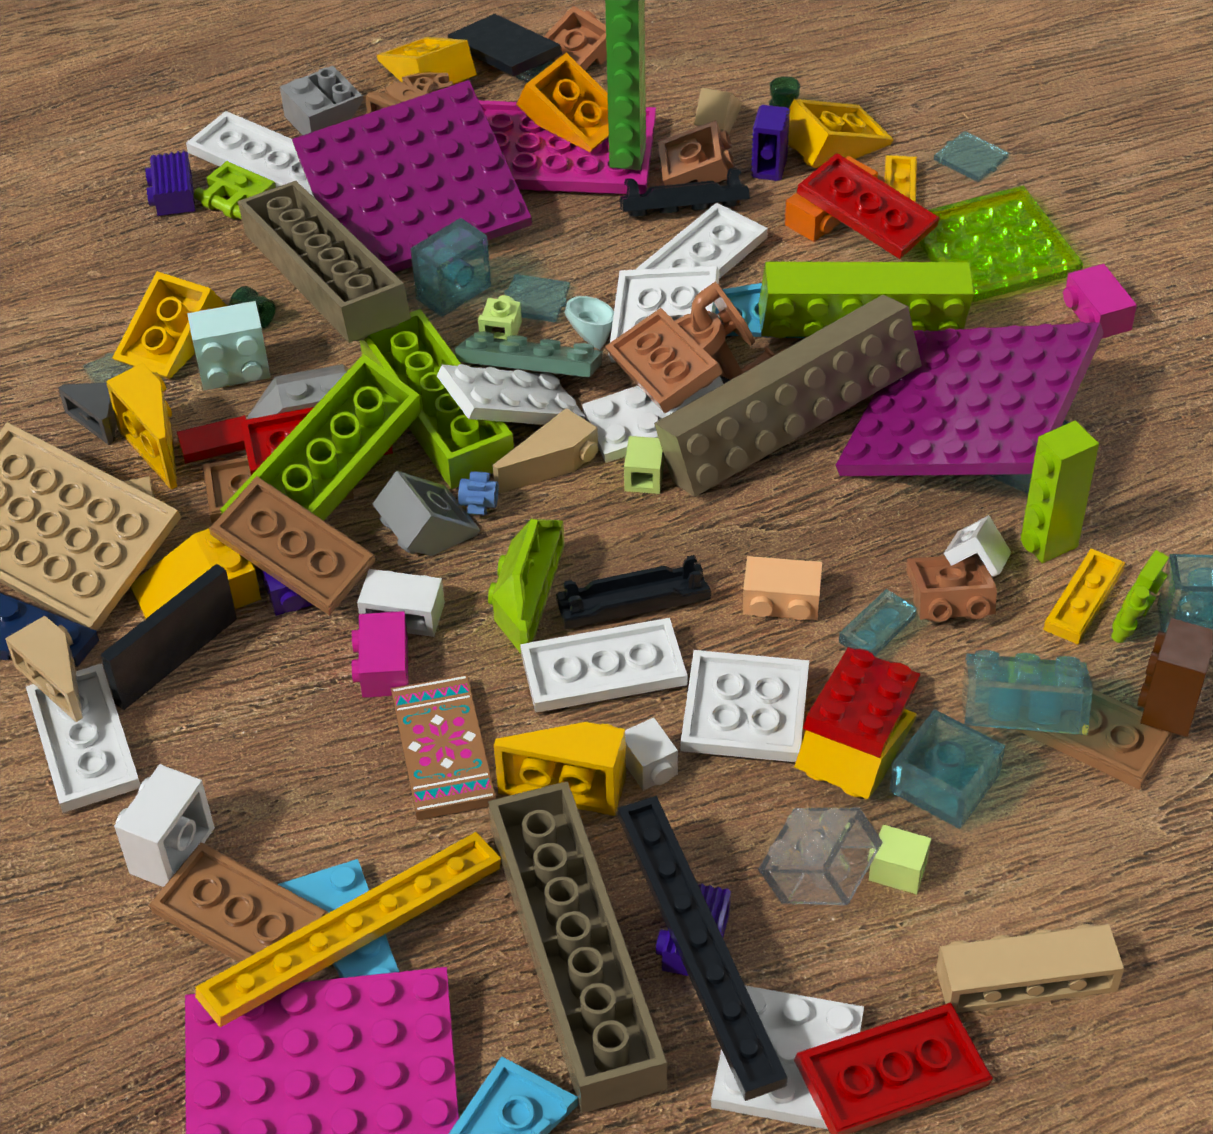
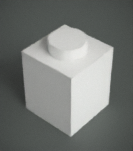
M654 717L625 730L626 767L643 791L654 785L665 784L672 777L678 775V750Z

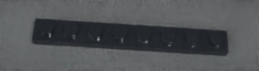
M657 795L617 808L621 826L744 1100L747 1101L787 1087L788 1077Z

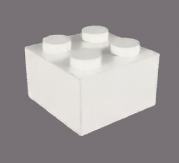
M161 764L158 765L150 777H147L142 782L137 796L128 808H124L120 812L114 826L129 874L162 887L167 884L199 843H205L215 828L202 780Z

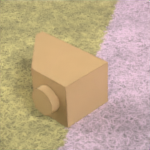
M701 87L694 125L699 127L716 120L720 130H726L729 134L740 112L742 102L730 92Z

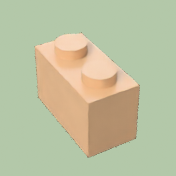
M747 556L742 614L818 621L822 562Z

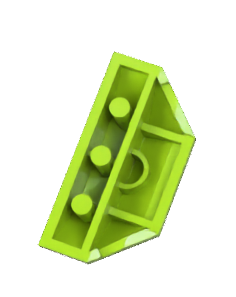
M530 519L511 540L507 554L500 556L497 569V583L492 582L489 588L488 604L493 605L494 621L520 654V644L534 641L565 546L564 526L561 520Z

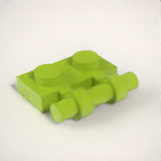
M226 161L206 177L209 187L207 190L198 187L194 191V199L201 201V204L211 210L216 208L223 211V214L231 219L239 218L242 220L237 201L276 188L274 181ZM224 195H227V196H229L230 198L227 200V199L223 198V196H224Z
M1157 550L1154 551L1123 601L1122 608L1112 624L1113 632L1111 637L1115 642L1123 643L1127 637L1132 636L1138 625L1137 617H1145L1155 602L1156 597L1151 595V592L1157 595L1168 577V574L1163 572L1169 559L1165 554Z

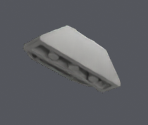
M340 364L274 377L249 413L248 419L315 407L349 368Z

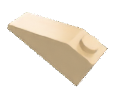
M564 409L493 465L494 481H498L499 493L575 472L583 464L590 462L598 453L597 427L569 409Z
M43 616L5 638L14 666L75 722L83 719L75 663L69 647L73 644V641L63 625L56 626L50 619Z

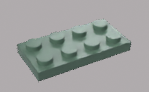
M474 332V336L471 335L455 348V356L459 362L591 377L602 365L603 351L594 350V345L586 343H575L574 347L560 346V341L543 339L540 340V343L527 342V337L511 335L507 336L506 340L494 338V334L490 332Z

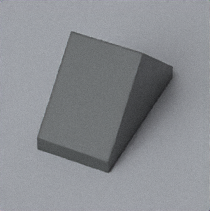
M83 383L63 384L58 389L65 413L109 445L114 442L117 422L107 384Z

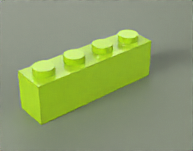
M1076 420L1038 436L1020 540L1024 548L1028 552L1033 553L1042 564L1077 548L1080 541L1099 443Z

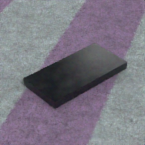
M492 14L447 35L448 39L467 40L472 56L513 77L562 54L560 44L497 14Z
M218 564L211 567L101 653V659L113 699L117 706L123 710L127 709L237 620L226 569Z

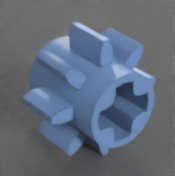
M473 471L470 472V479L460 480L458 502L460 506H468L467 514L487 515V508H496L499 485L498 481H489L490 473Z

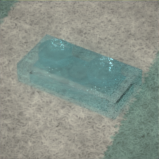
M885 589L839 632V643L847 648L867 650L876 656L915 618L917 607Z

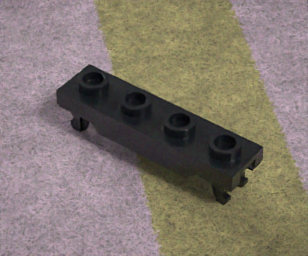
M730 168L727 172V185L720 186L711 180L652 186L644 194H639L637 182L632 178H628L624 181V185L627 186L626 196H620L619 201L620 209L623 212H628L629 216L633 217L648 215L647 209L660 208V213H674L679 211V206L691 205V210L709 209L710 203L722 202L724 207L742 205L741 200L750 199L748 186L740 182V169Z
M691 555L687 556V559L684 560L683 567L675 569L667 566L650 568L592 580L582 588H578L576 582L572 580L565 581L563 586L566 590L556 594V603L566 630L710 600L711 590L708 583L704 580L701 564H694L697 563L696 556Z

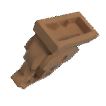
M429 72L402 77V83H392L385 88L386 91L384 93L372 91L365 95L367 114L452 86L453 83L452 81L449 82L448 73Z

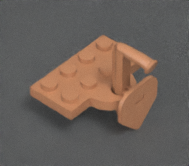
M717 282L706 287L695 297L690 314H686L674 321L660 308L605 346L610 356L664 414L671 409L679 407L684 400L700 389L709 386L717 377L723 376L732 380L776 355L769 347L765 346V351L742 369L739 367L725 341V336L734 331L749 346L755 343V339L745 320ZM714 302L719 313L715 314L707 311L705 307Z

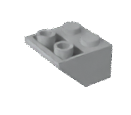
M334 66L322 68L318 72L294 79L292 82L280 86L284 116L302 135L350 120L363 101V95Z

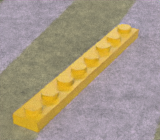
M474 832L197 985L195 997L221 1028L499 870L502 858L477 832Z

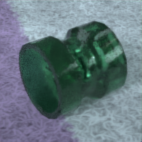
M788 76L772 80L770 83V96L772 98L769 101V105L787 107L789 109L793 100L797 99L800 95V83Z
M249 286L238 288L231 296L229 306L256 301L261 328L267 327L275 316V303L266 296H259V293Z

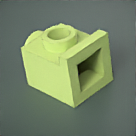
M502 295L497 299L488 298L483 313L478 318L479 332H490L494 334V338L506 340L507 336L518 335L522 323L521 302L515 301L507 295ZM493 327L505 328V333L492 332Z

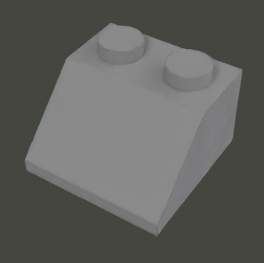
M400 471L394 473L372 503L381 515V522L397 536L398 545L410 554L418 552L433 556L477 536L480 532L479 527L464 508L459 505V502L446 486Z

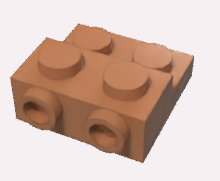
M573 5L544 36L561 45L562 54L550 60L551 63L567 53L586 70L594 61L602 65L607 59L606 23L603 24L598 21L588 10L583 12Z
M716 120L658 142L662 177L665 185L688 183L695 179L698 182L713 180L719 183L727 179L728 170L735 167L729 150L732 148L730 137L726 130H720Z
M974 554L952 566L946 556L907 559V574L913 587V603L920 620L927 619L934 622H943L951 617L982 619L987 615L996 614L997 587L978 554Z

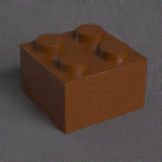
M1171 618L1167 632L1158 631L1147 665L1145 682L1142 685L1137 702L1138 707L1144 708L1140 724L1188 737L1213 652V629Z

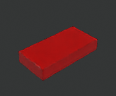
M245 415L177 431L185 464L246 449L240 424L241 420H246Z

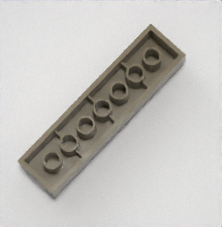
M297 181L237 201L246 236L348 343L364 340L373 333L395 328L399 323L411 319L404 283Z
M881 295L654 423L672 482L696 497L921 367L908 306L885 295Z
M568 781L488 801L492 835L499 856L502 858L501 863L574 1092L578 1097L581 1113L667 1090V1061Z

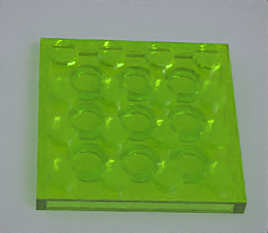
M1024 185L928 209V211L940 218L939 223L919 244L932 262H969L974 291L972 302L1068 277V273L1083 269L1084 263Z

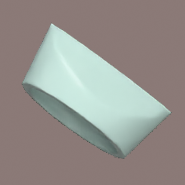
M589 296L571 298L566 304L565 316L575 331L586 342L600 350L611 332L614 315L612 307L597 298Z

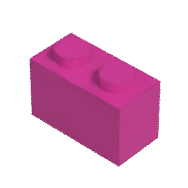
M1105 264L1068 273L1066 288L1063 290V298L1065 304L1074 311L1080 322H1100L1104 332L1102 338L1132 330L1137 304Z
M405 611L359 614V630H352L353 653H359V658L352 660L353 683L360 682L362 698L392 696L391 688L409 685L408 632Z

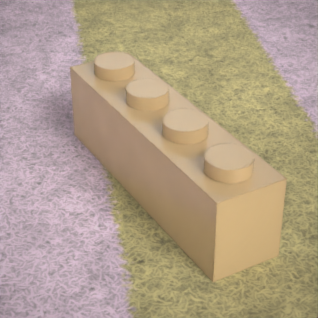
M1083 924L1074 929L1053 932L1051 930H1039L1030 935L1014 937L999 935L990 940L969 943L967 941H955L946 946H940L936 971L945 1004L951 1002L955 1011L960 1013L1117 992L1124 967L1110 925L1094 926Z

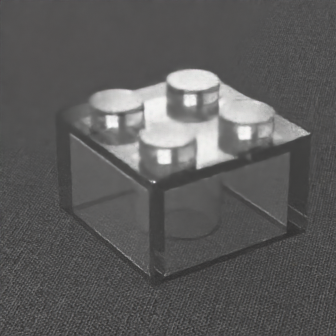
M860 807L794 808L774 843L769 848L758 870L782 904L848 905L883 842Z

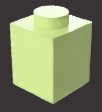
M629 436L624 463V490L627 492L660 494L664 470V453L659 438Z
M883 824L878 839L870 838L864 857V862L870 864L869 881L917 895L928 862L931 838Z

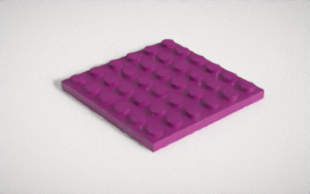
M470 80L292 139L313 197L392 273L533 225L529 210Z
M1076 322L1073 324L1012 325L997 328L978 327L975 329L914 331L922 366L874 393L835 465L839 475L1032 474L1038 436L1062 426L1104 334L1101 323Z

